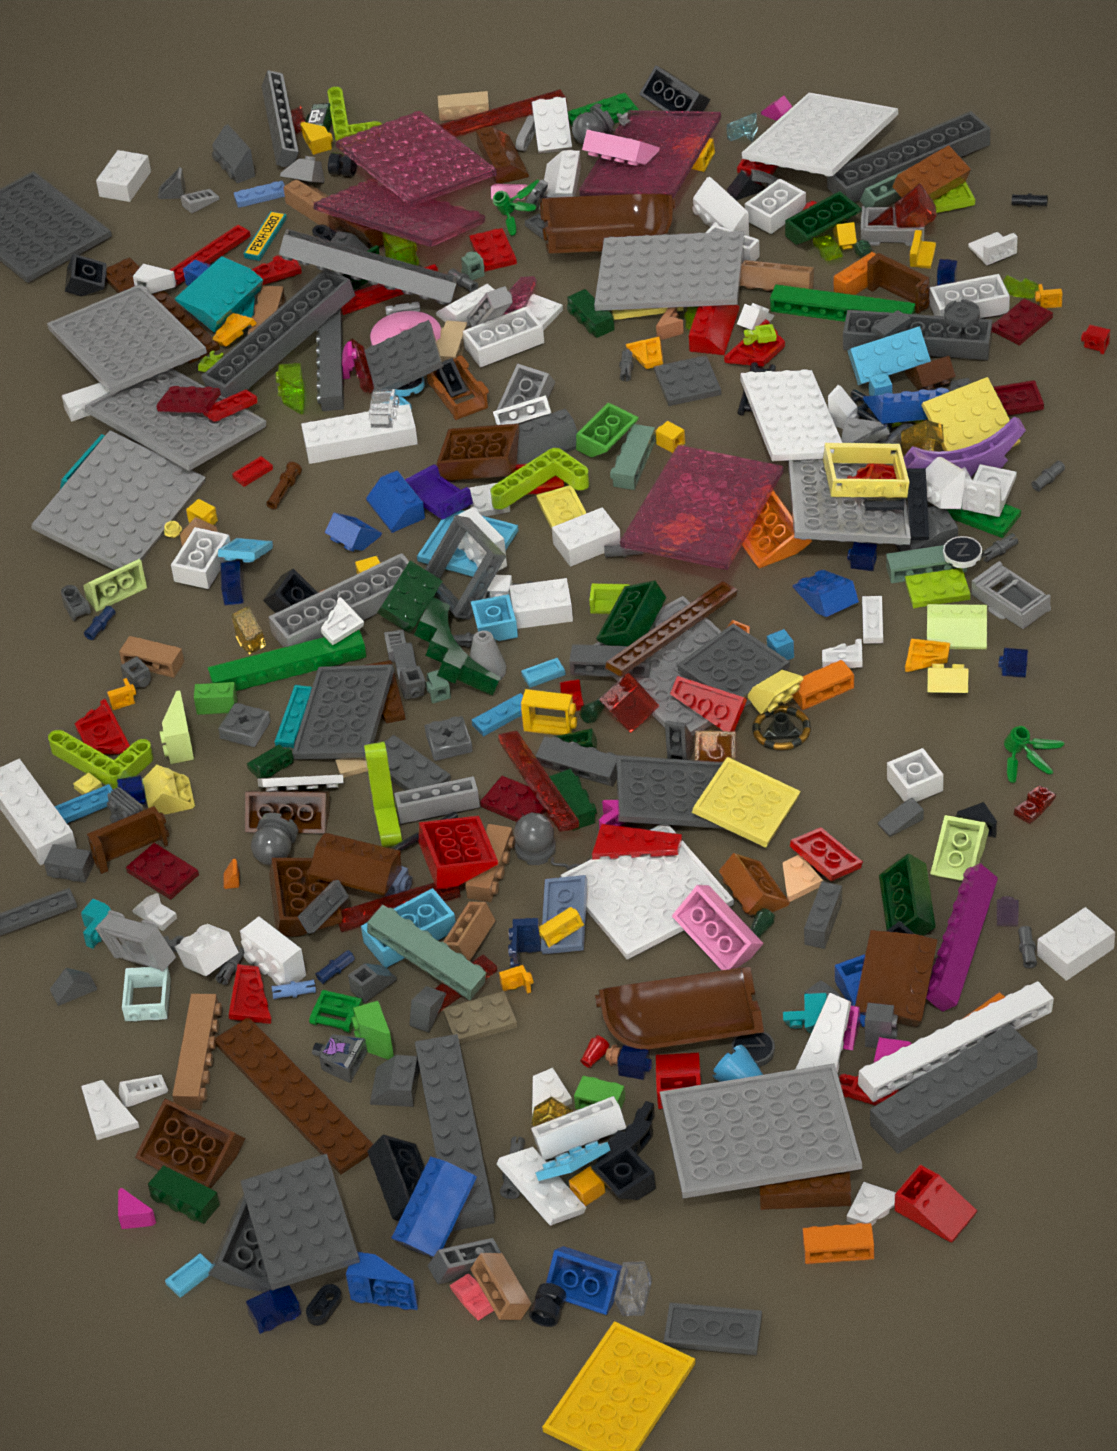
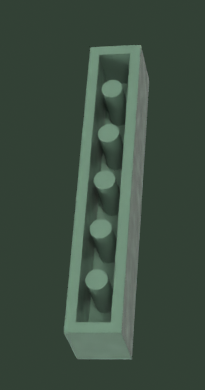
M382 905L367 922L368 934L468 1000H471L484 985L486 972L481 966L472 964L463 954L456 953L446 943L437 941L428 931H422L411 920L399 916L394 909Z

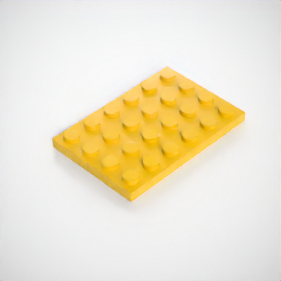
M614 1321L542 1426L543 1432L582 1451H639L696 1364L695 1358Z

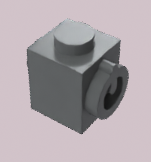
M408 666L402 669L399 673V687L404 699L424 696L426 680L420 666Z

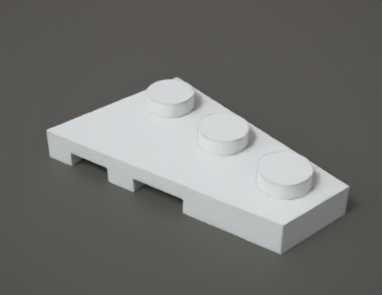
M103 1080L81 1086L97 1140L139 1128L137 1120Z

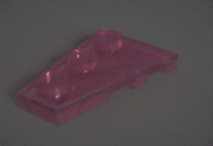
M535 276L520 277L509 290L512 295V304L504 312L505 314L527 306L537 284Z

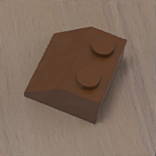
M950 356L905 370L906 376L916 389L923 388L924 390L935 388V383L940 382V385L950 383L951 378L956 377Z

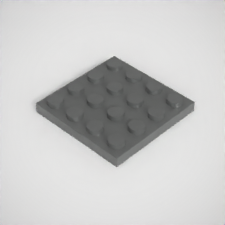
M429 320L421 322L417 326L404 330L400 334L387 338L385 341L364 350L374 389L378 397L444 367Z
M733 623L677 664L678 671L695 682L748 699V693L754 686L781 670H787L790 667V661Z

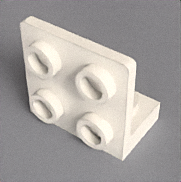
M999 232L969 243L968 247L986 265L1016 254L1018 236L1012 233L1003 237Z

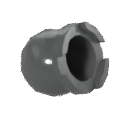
M598 103L590 107V112L580 114L573 121V136L582 145L584 144L587 130L609 135L615 132V129H612L615 124L607 111L603 112L600 109L601 105Z
M531 812L522 816L516 822L513 836L515 838L517 858L527 861L528 865H541L548 862V858L556 853L554 828L549 818L542 814Z
M266 813L259 820L258 830L252 837L251 850L253 856L261 864L271 865L272 858H287L289 856L291 845L295 842L299 831L293 820L290 819L288 822L280 818L281 814Z

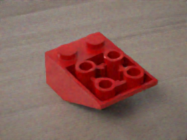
M699 1052L656 1055L658 1109H663L660 1098L661 1091L701 1085Z
M921 1164L895 1194L896 1212L951 1243L977 1213V1210L939 1174Z

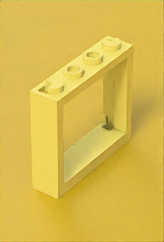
M824 444L823 462L831 497L907 498L909 478L900 444ZM891 450H896L895 454H891ZM833 463L893 464L897 479H836Z

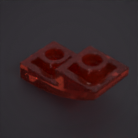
M302 106L290 110L296 133L302 131L300 123L306 122Z
M1039 785L1028 793L1026 801L1014 809L1013 815L1031 824L1050 806L1056 798V794Z

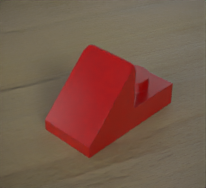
M580 679L558 682L561 694L572 695L573 703L576 704V711L584 710Z

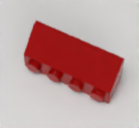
M738 305L698 306L689 332V352L725 355L740 307Z

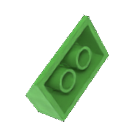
M608 402L576 434V450L591 458L607 452L639 420V417Z

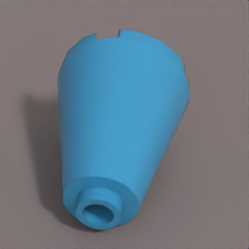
M738 1045L734 1047L736 1052L732 1055L727 1053L714 1068L716 1074L712 1075V1077L718 1082L759 1076L763 1075L748 1050L743 1045Z

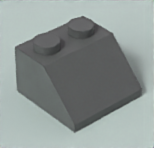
M395 1055L376 1068L370 1105L414 1107L420 1074L417 1056Z

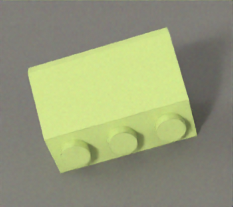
M140 559L83 585L86 599L96 612L104 609L105 606H110L147 588Z
M927 604V640L950 643V649H987V605Z

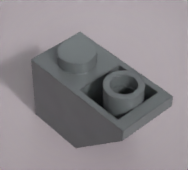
M364 963L348 975L351 992L358 998H362L364 1003L397 980V977L383 965Z

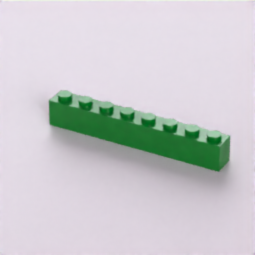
M776 284L770 297L771 312L843 322L846 320L847 310L894 313L899 310L904 314H915V303Z
M358 629L334 645L326 637L210 666L208 667L211 683L234 682L236 691L316 671L318 667H331L366 658V650L360 630Z

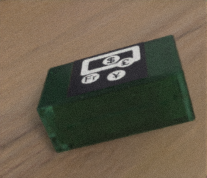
M313 104L305 122L324 126L329 133L332 123L331 104Z

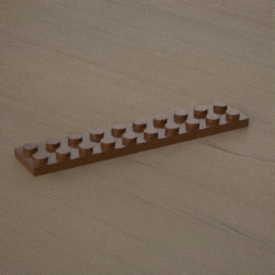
M129 257L107 267L105 281L117 293L135 287L133 276L140 267ZM164 290L152 293L206 347L207 353L187 361L189 364L209 355L211 351L220 350L219 343L213 340Z
M250 1018L244 1019L216 1037L218 1049L321 1155L327 1154L330 1165L340 1175L369 1156L367 1151L373 1143Z

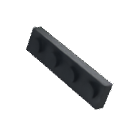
M907 468L909 478L907 502L911 540H929L926 468Z

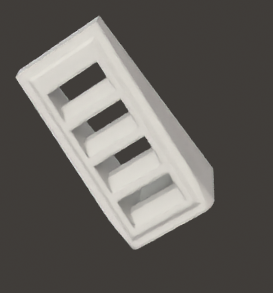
M162 1075L123 1081L119 1085V1096L125 1107L134 1106L168 1092Z

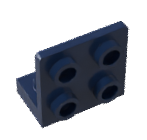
M538 918L513 919V928H509V941L511 943L508 944L509 957H513L510 958V968L520 966V952H541Z

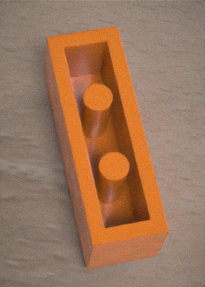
M871 252L834 275V292L856 295L867 288V261L876 254Z
M839 660L802 676L804 679L799 685L800 689L792 694L799 707L805 710L853 689L854 673L843 660Z
M871 1223L803 1228L805 1264L874 1259Z

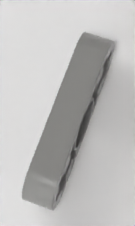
M532 115L527 117L516 139L517 151L526 152L536 133L534 116Z

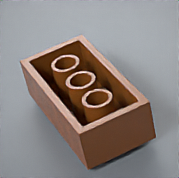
M948 145L898 174L893 188L912 209H920L966 182L971 169Z

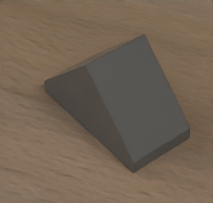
M179 167L159 187V199H180L182 195H185L186 187L182 168Z
M65 968L50 988V992L58 1006L97 990L89 973Z
M428 986L419 992L411 1000L409 1025L430 1033L446 993Z

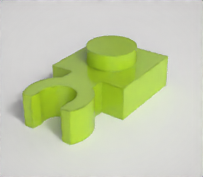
M211 351L210 357L205 356L198 364V371L206 372L223 357V353L215 355V351Z

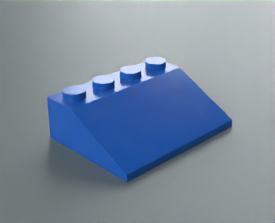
M938 388L935 390L923 389L913 392L903 391L893 394L885 393L882 395L863 396V400L881 424L926 420L928 418L921 406L922 403L948 393L949 390Z

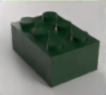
M410 560L377 614L410 634L443 581Z

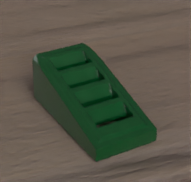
M592 728L554 736L564 742H575L585 748L593 747L597 749V737Z

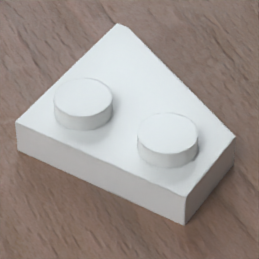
M340 597L334 610H331L328 615V620L321 627V633L334 645L363 627L364 621Z
M856 639L855 644L847 647L844 643L834 648L822 650L823 667L839 660H843L849 668L862 667V639Z
M553 1068L533 1076L532 1114L534 1120L572 1104L570 1094Z
M863 1182L847 1214V1222L853 1224L871 1223L874 1225L878 1219L888 1215L889 1210L895 1206L896 1192Z

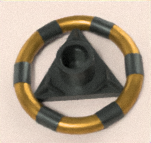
M778 706L771 713L767 711L762 715L758 714L753 722L752 730L755 739L764 747L773 750H788L806 741L811 731V724L808 717L799 709L791 706ZM775 714L773 721L762 735L760 729L761 722ZM788 714L796 716L802 721V733L789 720ZM779 739H793L785 743H777L771 741Z

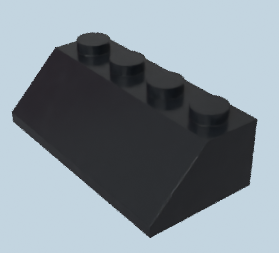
M655 65L639 95L683 124L703 114L711 100Z
M383 1134L369 1148L367 1153L383 1192V1197L388 1205L392 1219L400 1221L425 1169V1165L415 1143Z

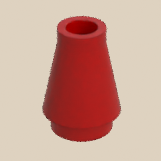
M599 1035L591 1038L580 1062L585 1067L591 1068L594 1063L606 1054L607 1049L610 1047L609 1042Z

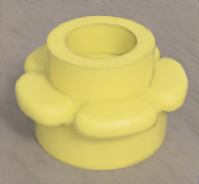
M169 521L164 525V534L167 537L175 538L182 531V527L176 521Z

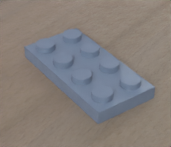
M586 875L545 879L542 925L569 907H572L579 913L584 926L551 947H548L541 938L542 954L584 950L587 898Z

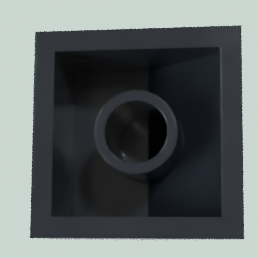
M73 254L67 267L65 292L84 296L103 290L107 263Z
M293 568L280 576L263 601L277 613L318 592Z
M625 1145L591 1167V1170L619 1199L639 1200L656 1189L654 1172L628 1145Z

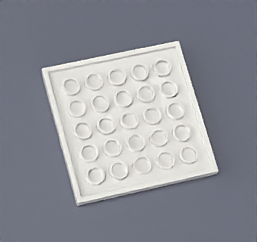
M665 824L651 829L653 831L675 833L669 825ZM683 841L678 855L651 857L650 854H643L635 858H631V855H620L619 858L610 859V856H601L600 859H591L561 874V877L586 875V911L627 960L684 931L672 915L696 885H709L729 907L734 905V899Z

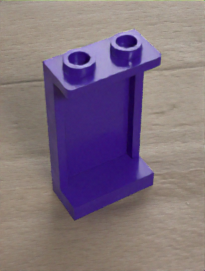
M434 464L405 479L423 502V507L442 520L473 504L470 489L465 487L460 490L442 478L438 467Z

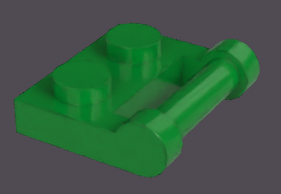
M322 990L310 1015L309 1023L312 1025L322 1024L351 1033L353 1030L351 1017H355L353 1008L363 1005L362 998ZM321 1013L344 1017L346 1020L343 1021L320 1015Z

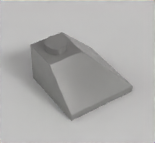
M305 156V159L296 160L282 171L280 175L282 177L324 183L325 180L321 162L315 161L316 157Z

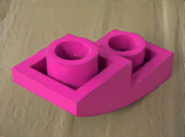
M351 341L346 343L342 352L343 379H350V371H353V367H355L354 359H357V350L352 347Z

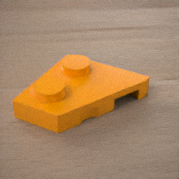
M232 313L228 316L222 327L216 331L213 340L217 341L219 345L226 347L236 338L243 335L242 330L248 325L255 326L256 321L253 318Z
M660 337L626 344V348L630 349L633 353L632 356L645 369L663 364Z
M911 639L905 672L931 667L932 664L947 663L950 643Z

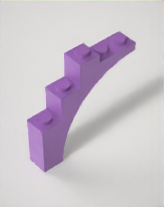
M1013 417L1002 429L989 438L963 449L935 452L912 446L903 457L906 469L927 468L937 457H942L961 469L965 467L970 477L977 471L980 464L1001 469L1008 461L1005 454L1023 435L1026 429L1019 418Z

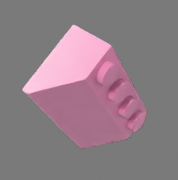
M587 130L582 150L588 151L590 156L598 157V154H600L603 159L611 160L613 157L615 158L614 161L624 163L626 160L628 164L638 166V163L645 165L660 149V147L641 141Z
M696 885L672 915L678 924L721 970L738 968L750 960L764 944L709 885Z

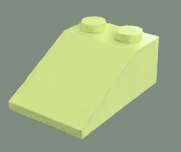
M176 691L162 722L163 731H160L161 741L166 743V745H163L165 757L169 756L170 764L194 760L181 692Z
M945 815L930 875L963 881L965 870L979 864L989 832L986 823Z

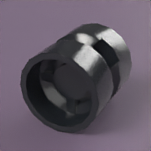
M332 152L328 159L329 174L340 175L342 173L343 176L354 177L358 163L356 155L345 154L343 156L342 153Z
M552 1283L540 1284L529 1312L530 1319L540 1326H556L567 1297L564 1289Z

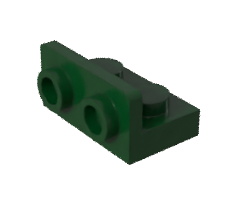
M278 744L248 762L247 768L258 779H267L294 763L292 750L289 747L284 749Z

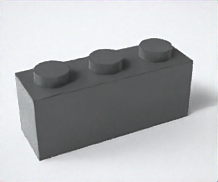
M821 882L804 927L805 945L826 948L842 904L841 885Z

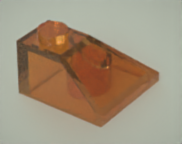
M695 731V761L724 762L727 757L736 761L735 731Z

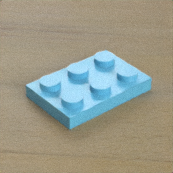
M236 538L218 549V557H224L228 561L243 559V562H254L255 559L260 558V556L273 549V541Z
M594 1141L585 1145L586 1148H582L579 1145L569 1149V1154L564 1153L555 1157L557 1161L552 1160L542 1164L543 1169L535 1172L538 1181L571 1173L610 1151L608 1142L598 1144V1141Z

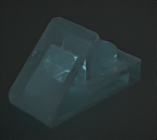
M753 113L727 124V139L733 141L746 136L753 142L758 128L757 114Z

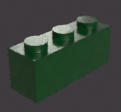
M586 289L567 297L568 312L596 338L615 330L614 316L607 310L595 311V298Z
M568 769L548 776L550 792L572 831L595 824L597 809L593 802L590 803L587 790L582 789L578 775L575 776L572 770Z
M164 1165L148 1183L150 1197L155 1202H161L169 1206L173 1211H179L187 1215L193 1221L197 1220L205 1224L220 1206L216 1191Z

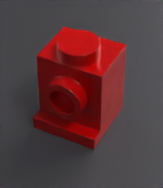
M1089 325L1087 330L1082 333L1081 342H1084L1085 348L1100 351V354L1104 355L1110 344L1111 329Z

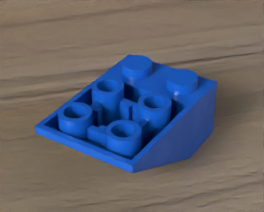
M826 570L817 571L814 576L802 578L798 583L792 585L817 614L828 617L859 602L852 580Z
M865 954L835 965V983L844 998L851 1002V1006H855ZM860 1014V1024L862 1027H865L866 1015Z
M357 1252L360 1262L348 1266L346 1272L351 1300L358 1303L367 1302L380 1306H394L404 1310L418 1309L415 1286L412 1279L375 1254Z

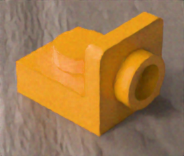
M1038 284V291H1035V301L1039 302V305L1043 308L1062 307V289L1043 290L1042 284Z
M127 678L123 679L124 687L107 692L112 711L135 704L133 696L136 695L134 685L129 684Z
M523 965L499 972L500 986L503 991L524 986L527 994L531 993L533 978L530 972H526Z

